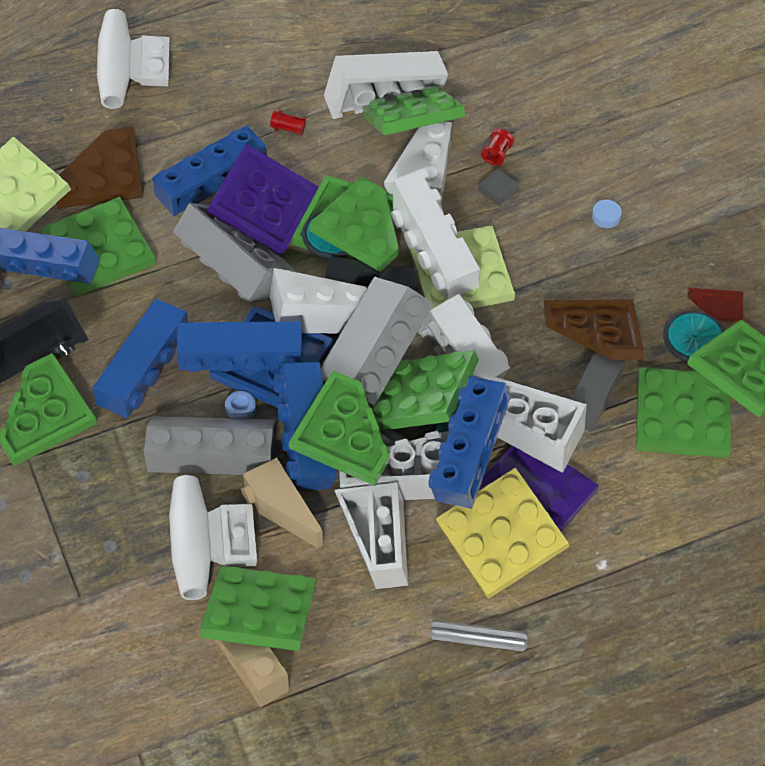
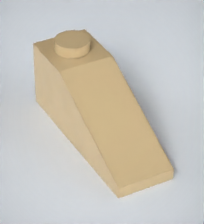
M277 458L243 474L244 487L241 488L242 494L248 504H254L259 514L314 547L319 548L323 546V533L320 525Z
M215 640L260 708L289 691L288 674L269 647Z

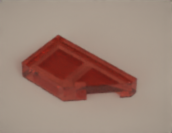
M688 288L687 298L704 313L713 316L717 320L740 321L743 319V292Z

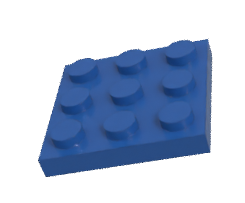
M253 306L243 322H275L274 314ZM302 333V362H320L321 365L333 347V339L320 333ZM280 369L209 371L210 379L235 390L246 391L254 398L278 408L280 397L279 393H275L274 376L278 374Z

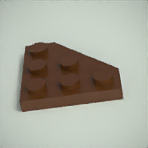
M133 126L105 130L59 174L69 184L71 190L56 203L57 209L105 203L118 197L121 200L143 198Z
M633 299L544 300L543 310L546 327L611 360H643L644 349Z

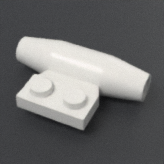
M111 9L104 15L98 38L97 81L102 105L109 109H117L124 103L129 79L139 82L141 85L168 87L169 37L142 35L141 38L131 40L126 14L119 9Z
M191 475L177 477L173 482L169 512L172 564L181 597L186 600H199L207 595L211 561L227 567L256 566L257 554L252 504L220 505V507L207 513L198 478Z

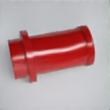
M283 110L273 111L270 127L274 128V131L278 132L280 129L299 135L304 133L306 118L285 114Z

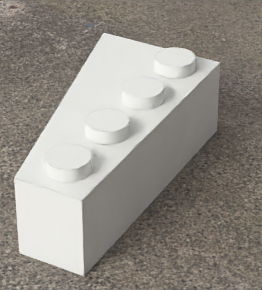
M474 371L473 377L506 383L510 401L497 437L563 473L584 432L587 404Z

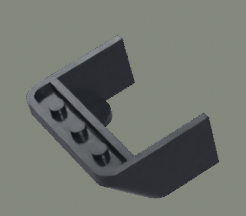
M66 297L40 302L0 324V383L22 372L25 366L51 353L53 355L58 353L60 358L76 350L74 344L85 343L89 340Z

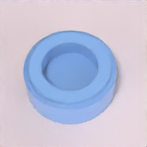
M612 200L597 202L593 207V222L601 228L617 226L621 219V207Z
M246 391L231 393L225 401L227 416L233 419H251L256 413L255 398Z

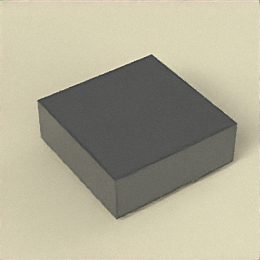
M497 169L479 184L478 191L500 206L518 191L519 184Z

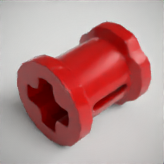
M494 129L491 132L490 142L487 146H484L481 152V157L486 163L492 166H501L503 164L507 150L511 149L514 145L515 140L511 133L504 129Z

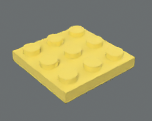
M516 468L478 491L472 509L454 506L435 519L488 599L569 548L568 541Z

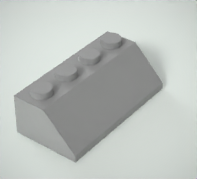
M189 203L173 230V233L181 239L180 243L184 247L196 252L200 256L199 260L204 265L216 270L219 273L218 277L223 282L236 288L239 297L245 301H267L270 299L269 295L274 268L299 273L272 249L207 212L209 205Z
M374 277L320 367L323 385L333 370L360 381L364 388L370 408L373 407L434 303L407 286Z
M153 416L147 425L144 447L147 472L243 475L273 460L276 420Z

